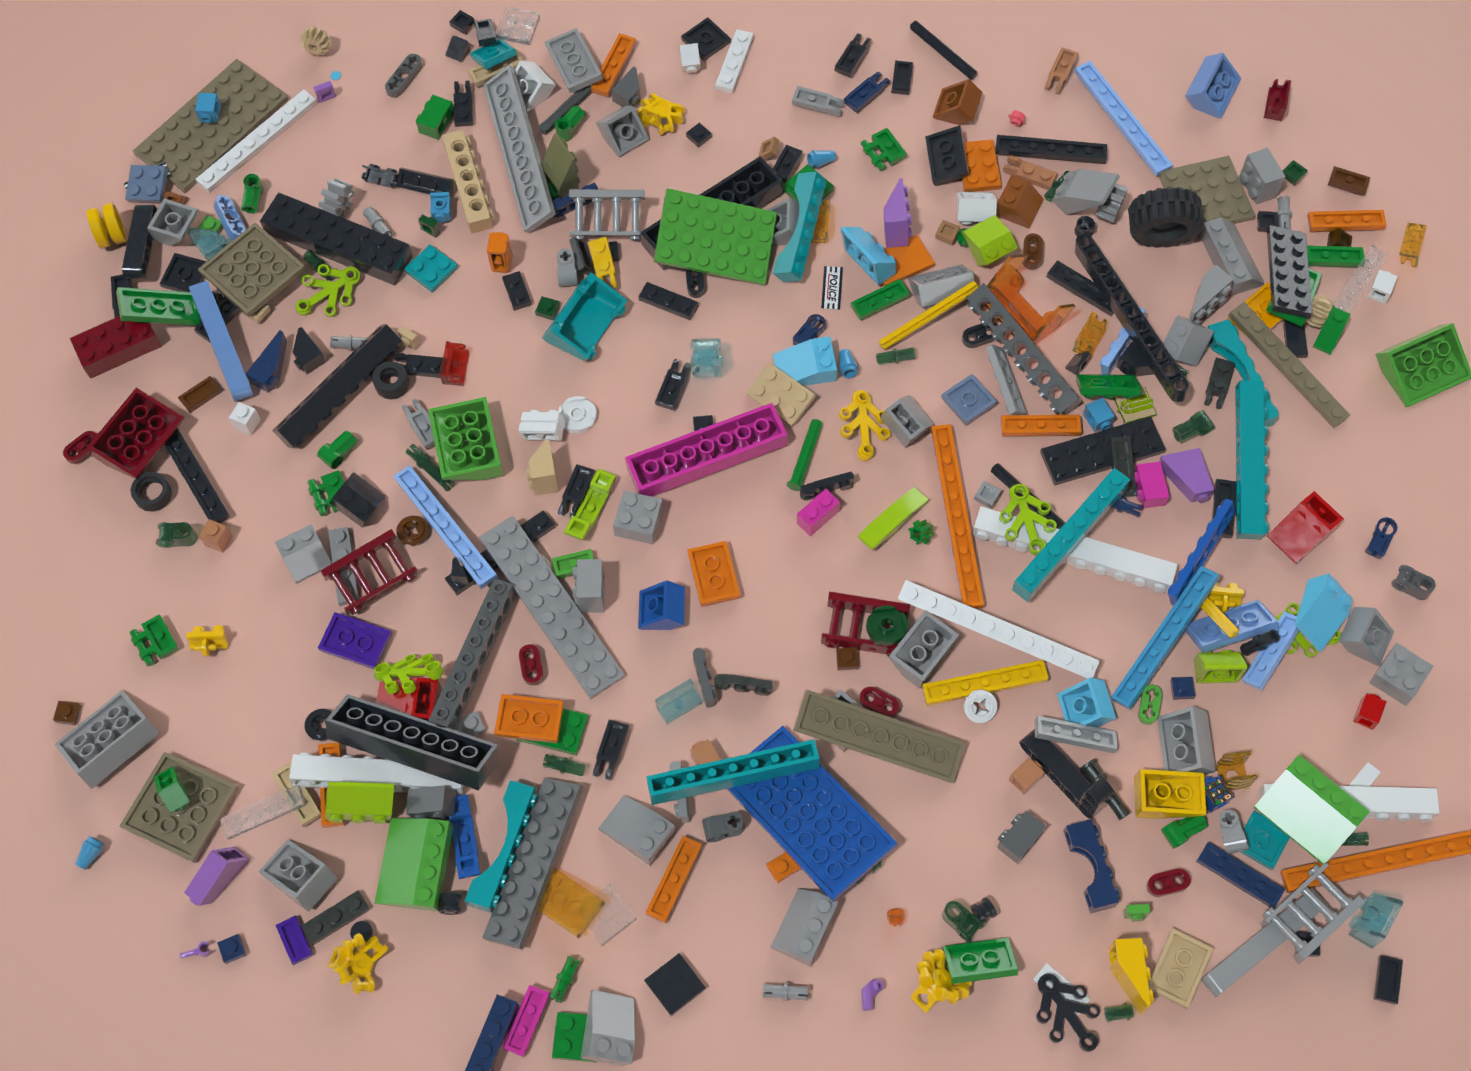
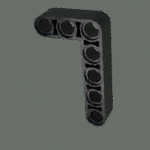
M1035 729L1019 741L1024 752L1033 761H1037L1042 766L1044 773L1087 818H1093L1108 804L1114 794L1111 785L1103 778H1100L1091 785L1051 741L1035 738Z

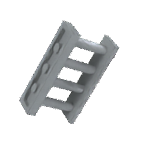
M569 189V198L575 202V231H569L570 237H576L580 240H585V237H630V240H641V231H639V203H641V200H645V190ZM585 200H592L594 203V231H583V203ZM603 200H611L613 203V231H602ZM622 200H630V203H632V231H620V203H622Z
M1326 862L1321 867L1315 865L1307 873L1310 877L1275 910L1271 907L1262 915L1265 918L1260 924L1262 927L1271 921L1296 947L1295 950L1298 953L1293 959L1298 964L1304 961L1365 903L1359 895L1354 900L1350 897L1347 898L1322 873L1329 866ZM1315 878L1342 904L1340 907L1343 910L1339 914L1335 911L1332 912L1307 887ZM1299 893L1326 918L1325 921L1328 924L1323 929L1320 926L1317 927L1292 901ZM1284 907L1311 932L1310 935L1313 938L1308 943L1305 940L1302 941L1277 916Z

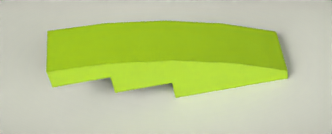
M913 487L872 521L858 535V538L871 550L875 549L897 533L899 527L909 521L915 512L927 504L929 499Z

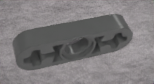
M409 54L386 82L385 89L389 97H399L421 70L422 61L419 55ZM402 73L409 74L406 78L399 77Z

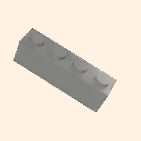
M1223 218L1204 222L1199 236L1214 266H1219L1233 278L1232 289L1228 293L1229 296L1262 287L1265 282L1235 224Z

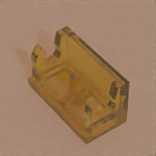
M824 200L823 206H820L811 243L828 242L829 200Z
M1407 223L1399 252L1401 264H1404L1405 260H1411V266L1418 267L1427 225Z
M1093 311L1075 340L1072 350L1076 353L1090 352L1088 359L1091 358L1107 330L1105 328L1107 320L1104 318L1102 322L1098 321L1097 313Z

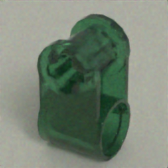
M162 522L158 524L159 538L156 540V545L159 547L192 546L197 542L198 535L187 522Z
M958 901L948 902L942 911L943 920L968 943L972 941L971 937L978 929L984 927L983 923ZM949 908L956 909L958 917L949 916L947 910Z

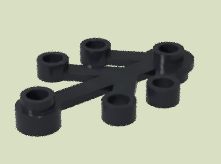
M1053 974L1042 975L1037 983L1038 990L1042 993L1040 1010L1036 1014L1037 1021L1045 1024L1050 1020L1048 1010L1052 998L1057 1007L1053 1030L1049 1033L1050 1041L1059 1043L1063 1039L1062 1028L1065 1017L1079 1037L1080 1048L1085 1052H1092L1098 1045V1039L1093 1033L1085 1031L1073 1012L1085 1014L1088 1018L1095 1019L1100 1014L1099 1007L1094 1004L1084 1005L1064 1000L1060 993L1071 994L1075 999L1082 1000L1087 994L1086 988L1082 985L1072 986L1060 983ZM1045 982H1050L1052 989H1047L1044 985ZM1076 989H1081L1083 996H1078ZM1089 1008H1094L1096 1015L1092 1016L1089 1013ZM1045 1013L1047 1019L1041 1020L1039 1014ZM1058 1032L1060 1039H1054L1052 1033ZM1085 1039L1091 1041V1047L1084 1045Z

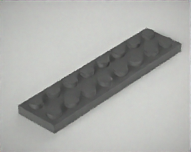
M544 777L535 806L531 810L528 825L523 831L522 841L514 854L516 855L515 860L507 872V881L499 893L501 896L500 900L492 911L482 937L486 941L523 950L584 788L581 785Z

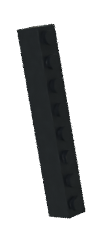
M387 324L380 325L272 431L287 447H299L305 441L304 437L308 433L312 434L319 427L317 424L322 419L326 420L332 415L331 410L335 406H341L346 401L345 397L349 393H354L359 388L358 384L362 380H367L373 374L371 371L376 366L386 362L385 357L387 355H392L399 349L398 345L402 340Z

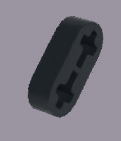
M685 269L688 294L693 298L703 296V273L696 271V277H693L692 270ZM694 284H697L698 291H694Z

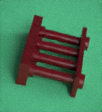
M392 529L320 570L325 581L328 579L334 581L348 603V606L344 608L346 615L358 613L366 603L403 581L408 583L416 577L417 568L414 566L408 569L394 547L396 535ZM381 548L388 551L402 573L392 580L376 557V551ZM364 558L366 560L369 559L384 585L375 590L372 589L358 566V562ZM347 568L353 572L366 593L364 597L357 601L340 577V572Z
M829 591L827 607H831L833 611L829 634L822 633L821 644L828 648L857 647V650L886 654L889 657L898 644L884 646L874 644L871 638L870 640L857 639L861 614L863 612L872 613L875 608L888 605L895 607L900 613L902 611L908 619L911 604ZM843 609L853 612L849 637L837 635L840 613Z

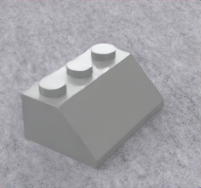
M960 264L908 277V281L916 303L928 309L974 281V276L970 269Z
M925 610L890 654L889 659L904 678L920 688L954 645L959 634Z
M1192 706L1158 717L1164 771L1204 773V775L1216 772L1207 711Z
M798 888L771 945V949L811 967L837 910L838 901L832 902L827 896L819 892Z

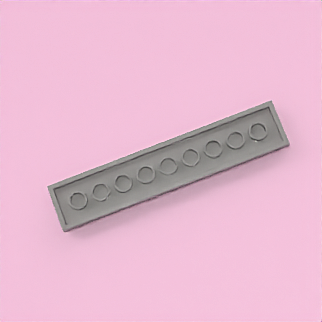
M508 65L483 85L522 227L525 232L530 233L556 213L515 69Z
M514 516L479 536L486 550L509 583L513 584L515 592L590 700L625 678L620 667Z

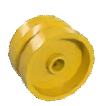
M113 202L103 204L102 213L97 207L86 210L90 230L100 249L110 247L111 238L116 244L127 242L121 217Z

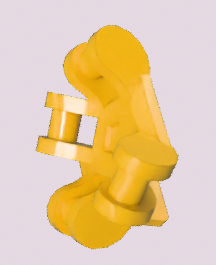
M652 93L649 95V99L644 98L640 101L642 107L636 111L643 127H647L650 124L655 125L658 128L659 135H663L667 131H670V133L674 132L673 123H683L684 118L682 115L685 113V108L680 104L672 103ZM667 118L668 124L662 125L660 119Z
M358 933L354 935V939L344 940L342 946H337L333 950L328 968L334 969L335 973L338 972L341 978L339 980L340 985L351 981L352 990L355 994H360L361 991L368 993L374 991L375 985L371 973L375 961L388 949L385 944L381 945L378 942L379 938L377 936H373L365 943L363 936ZM370 948L375 950L372 956L367 952ZM364 977V982H361L359 978Z
M936 949L933 953L927 951L923 954L922 961L916 965L917 972L920 974L918 976L920 985L911 995V999L925 1013L931 1009L936 1001L943 1002L947 999L948 1003L956 1004L958 999H964L969 996V988L972 986V982L951 983L949 972L945 969V953L942 949ZM926 993L928 995V1004L920 1000L919 994Z

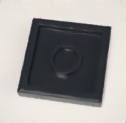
M709 17L681 35V40L685 44L698 43L699 57L703 61L731 43V38Z
M174 253L159 283L160 286L178 292H190L189 286L203 282L204 277L199 273L198 269L207 261Z
M680 953L644 980L670 1016H673L706 990V987Z

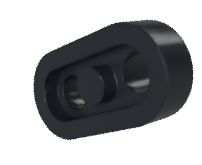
M982 323L972 326L963 332L962 342L969 348H975L995 340L994 337L986 334V331L993 332V330L989 326L986 328ZM972 337L974 341H970L968 338Z

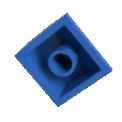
M666 580L640 590L638 629L671 630L684 625L685 587Z

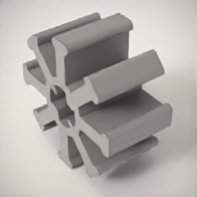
M337 178L334 180L330 179L327 182L328 190L322 189L321 195L325 196V198L319 201V207L324 211L344 218L346 216V208L351 209L353 203L349 202L355 196V191L351 190L353 185Z
M1115 184L1105 203L1099 205L1096 216L1114 223L1128 188Z

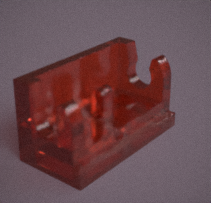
M446 341L440 371L442 384L464 386L470 354L469 350L465 349L466 345Z

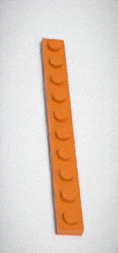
M951 424L931 426L961 600L963 604L972 608H984Z
M1471 830L1328 860L1326 863L1329 866L1322 873L1332 883H1338L1470 855ZM1318 862L1282 870L1280 874L1286 893L1296 891L1310 877L1307 873L1315 865L1321 867L1322 864ZM1315 878L1307 887L1314 888L1323 885Z

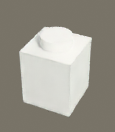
M698 43L680 45L682 72L695 73L697 70H700Z
M1379 269L1367 298L1386 304L1398 276Z
M238 402L229 416L235 429L249 435L253 434L261 421L255 408Z

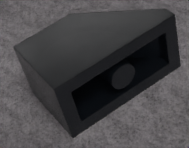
M302 327L298 328L293 348V355L295 357L293 362L299 370L303 369L308 375L326 363V360L321 350Z
M1131 342L1120 356L1116 367L1122 373L1135 375L1136 377L1153 375L1154 373L1135 344Z

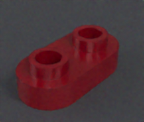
M86 431L69 443L63 450L65 459L71 464H76L89 456L90 452L87 446L96 437L97 433Z
M532 644L524 645L519 650L522 677L528 685H537L543 679L540 653L536 646ZM529 654L533 655L532 659H527L526 657ZM532 673L537 674L535 678H530Z
M865 687L860 692L859 701L864 708L891 718L898 714L899 703L894 697L874 687ZM872 697L874 700L869 702L866 698ZM890 706L892 710L886 711L884 708Z
M1174 869L1152 875L1147 881L1146 887L1152 896L1163 897L1185 891L1190 885L1191 879L1185 870ZM1175 878H1178V879L1181 880V884H1180V885H1178V884L1175 883V881H1174ZM1155 883L1161 886L1160 890L1154 888Z

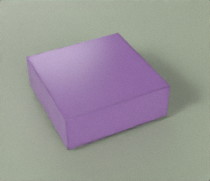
M331 81L313 87L319 103L336 97Z

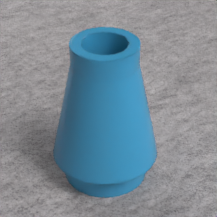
M812 150L811 153L807 154L808 165L815 169L836 160L834 150Z
M849 349L841 350L839 352V372L844 378H852L857 375L858 366Z
M89 836L87 840L84 839L75 864L86 870L103 851L104 843L92 836Z

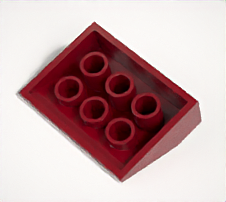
M136 387L87 446V449L91 456L101 463L137 479L185 418Z

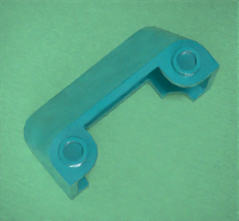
M591 272L576 287L542 336V339L583 361L587 359L590 361L597 352L594 350L595 344L613 318L616 316L620 317L626 310L624 305L628 300Z

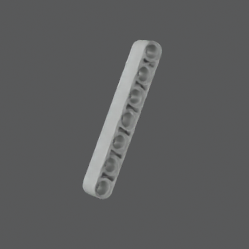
M1312 888L1311 891H1312L1326 906H1328V904L1321 898V896ZM1304 896L1295 902L1310 920L1320 913ZM1288 909L1278 916L1294 933L1304 926ZM1270 922L1204 976L1201 981L1216 998L1286 941L1287 938Z

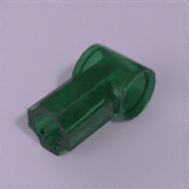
M1201 410L1192 415L1189 420L1173 427L1172 431L1176 441L1183 443L1198 435H1207L1215 428V425L1207 413Z

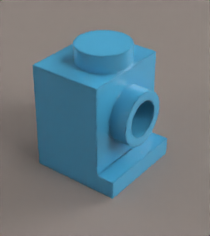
M449 192L430 193L431 217L439 223L451 221L452 202Z

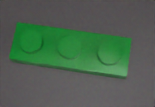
M1307 245L1308 266L1363 267L1365 264L1363 247Z
M899 279L852 301L851 308L859 320H862L908 298L910 292L902 280Z

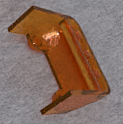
M1010 255L987 286L1036 344L1056 330L1076 306L1074 304L1060 305L1054 311H1048L1041 317L1019 293L1024 284V279L1018 272V269L1027 259L1028 255ZM986 304L985 307L990 310L991 304ZM998 318V321L1001 324L1003 322V318Z

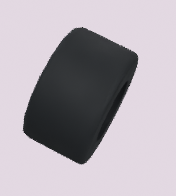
M383 362L373 372V384L381 397L392 400L403 396L407 392L409 378L405 368L398 362ZM394 376L398 378L397 381L392 384L384 383V381L389 377Z

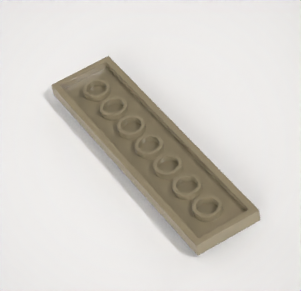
M805 690L793 727V731L949 783H954L965 742L810 690Z

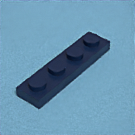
M1207 842L1196 860L1200 865L1270 908L1274 909L1285 891L1284 888Z

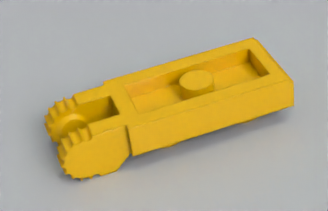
M607 237L589 241L596 276L603 282H605L604 277L610 276L611 285L613 288H617L616 271Z

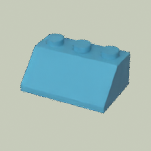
M861 227L841 228L845 251L878 286L896 274L895 259L885 253L881 244L875 243L868 231L865 232Z

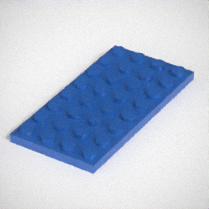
M781 726L750 753L799 742L784 726ZM820 763L817 769L727 789L832 902L897 847V842Z

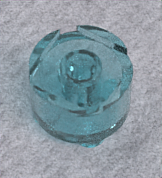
M720 338L691 339L690 350L694 351H692L690 361L694 378L717 377L721 375L720 367H723V357L719 355L718 351L721 349Z

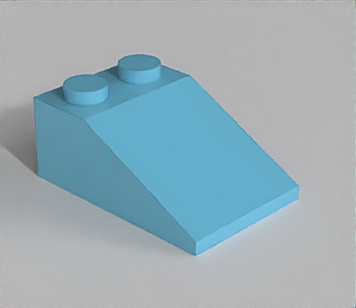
M830 336L810 339L773 354L775 367L803 386L836 381L837 367Z
M1329 573L1308 579L1295 626L1318 651H1322L1349 615L1353 599Z

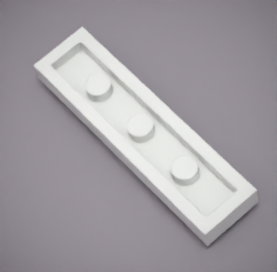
M736 29L715 84L716 90L733 94L753 41L754 33Z

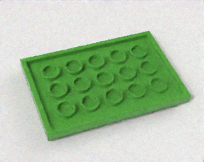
M667 188L653 262L764 286L777 212Z

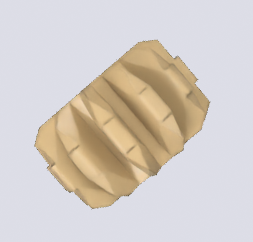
M315 26L307 27L300 37L301 47L305 48L306 52L309 51L311 55L324 56L331 47V36L327 35V31H322L321 28L318 29Z
M1315 295L1312 300V315L1310 319L1306 318L1305 322L1312 327H1322L1330 313L1333 301L1324 295Z

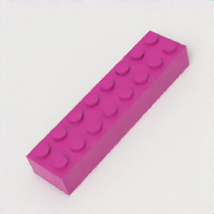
M773 403L626 456V467L637 493L652 497L787 446L788 435Z

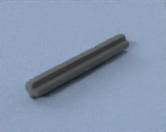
M591 85L577 90L539 125V131L544 135L547 134L555 126L556 120L563 118L572 106L578 105L591 93Z

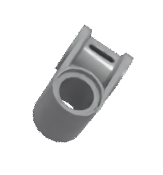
M561 249L557 254L559 287L578 285L574 254L570 249Z
M1233 810L1223 811L1219 816V823L1227 854L1248 850V841L1237 813Z

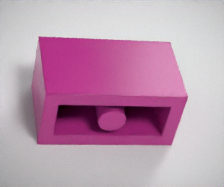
M1161 462L1137 464L1134 470L1137 486L1136 497L1137 501L1143 505L1142 509L1166 506L1169 493Z
M825 489L797 513V525L811 537L839 512L840 501Z

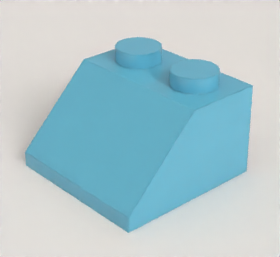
M1088 678L1057 693L1064 719L1067 722L1100 727L1116 719L1104 680Z

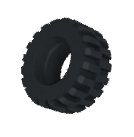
M1182 187L1156 188L1153 191H1146L1145 194L1138 195L1128 208L1131 237L1139 244H1144L1148 247H1170L1172 245H1180L1183 242H1189L1190 239H1194L1200 234L1204 226L1201 198L1190 189H1183Z

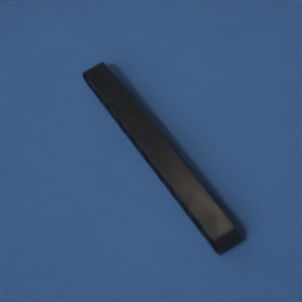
M1083 233L1078 235L1075 243L1077 258L1169 398L1174 402L1184 401L1189 387L1188 380L1094 239L1089 234Z

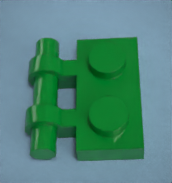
M888 128L873 134L871 137L873 142L868 143L867 140L861 142L863 152L869 155L874 167H877L880 171L886 168L883 163L884 161H887L891 166L906 158V152ZM879 149L881 154L877 155L874 150Z
M339 470L321 476L322 484L320 485L316 484L315 479L308 481V491L314 498V507L320 516L327 515L326 508L332 507L334 513L339 511L329 504L332 497L344 483ZM326 492L328 498L322 499L321 493Z
M160 614L141 624L144 629L143 632L139 633L137 629L130 631L131 642L134 646H137L140 652L139 657L147 666L154 664L152 658L154 654L157 653L161 660L179 650ZM147 639H149L152 644L148 648L144 643Z

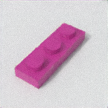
M529 985L504 1042L503 1050L524 1058L548 1002L549 992Z

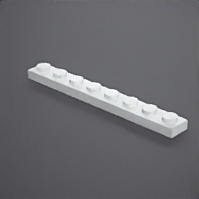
M303 89L195 179L196 182L208 193L212 192L317 104L316 99Z

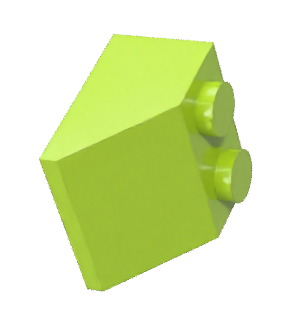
M995 215L962 232L977 266L988 265L1018 248L1011 231Z
M1223 650L1218 653H1212V651L1199 652L1193 660L1196 684L1238 683L1247 670V664L1240 652H1232V650Z

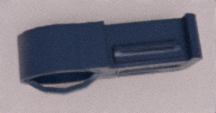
M819 314L809 316L807 321L793 336V345L800 344L814 337L818 338L825 330L826 321L824 317ZM818 321L823 324L821 328L814 329Z
M1384 517L1377 522L1372 534L1373 537L1365 549L1366 554L1382 559L1398 527L1395 520ZM1386 522L1382 531H1380V523ZM1391 525L1393 528V532L1391 534H1385L1388 526Z

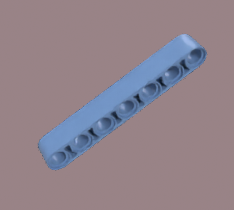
M208 281L189 286L234 402L253 396Z

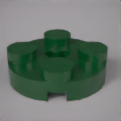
M888 605L875 608L870 616H868L866 630L874 644L892 646L900 643L905 637L908 630V620L902 611L901 613L897 611L895 607ZM884 622H888L893 627L885 629L882 626H884Z

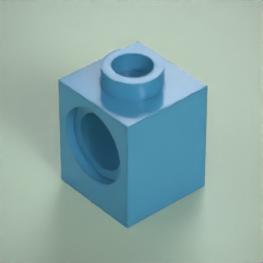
M198 93L195 112L199 121L205 123L218 122L221 103L217 93Z
M1104 398L1087 404L1083 412L1094 433L1109 429L1115 417Z

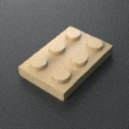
M770 362L746 392L748 396L762 406L773 403L779 418L794 427L816 397L813 392Z
M1172 928L1148 982L1149 990L1152 989L1153 993L1188 1009L1214 948Z

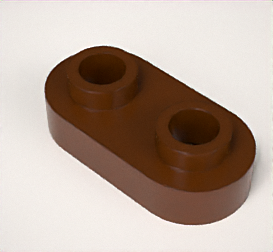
M1031 233L1024 239L1022 263L1028 269H1036L1041 264L1043 239L1040 235Z

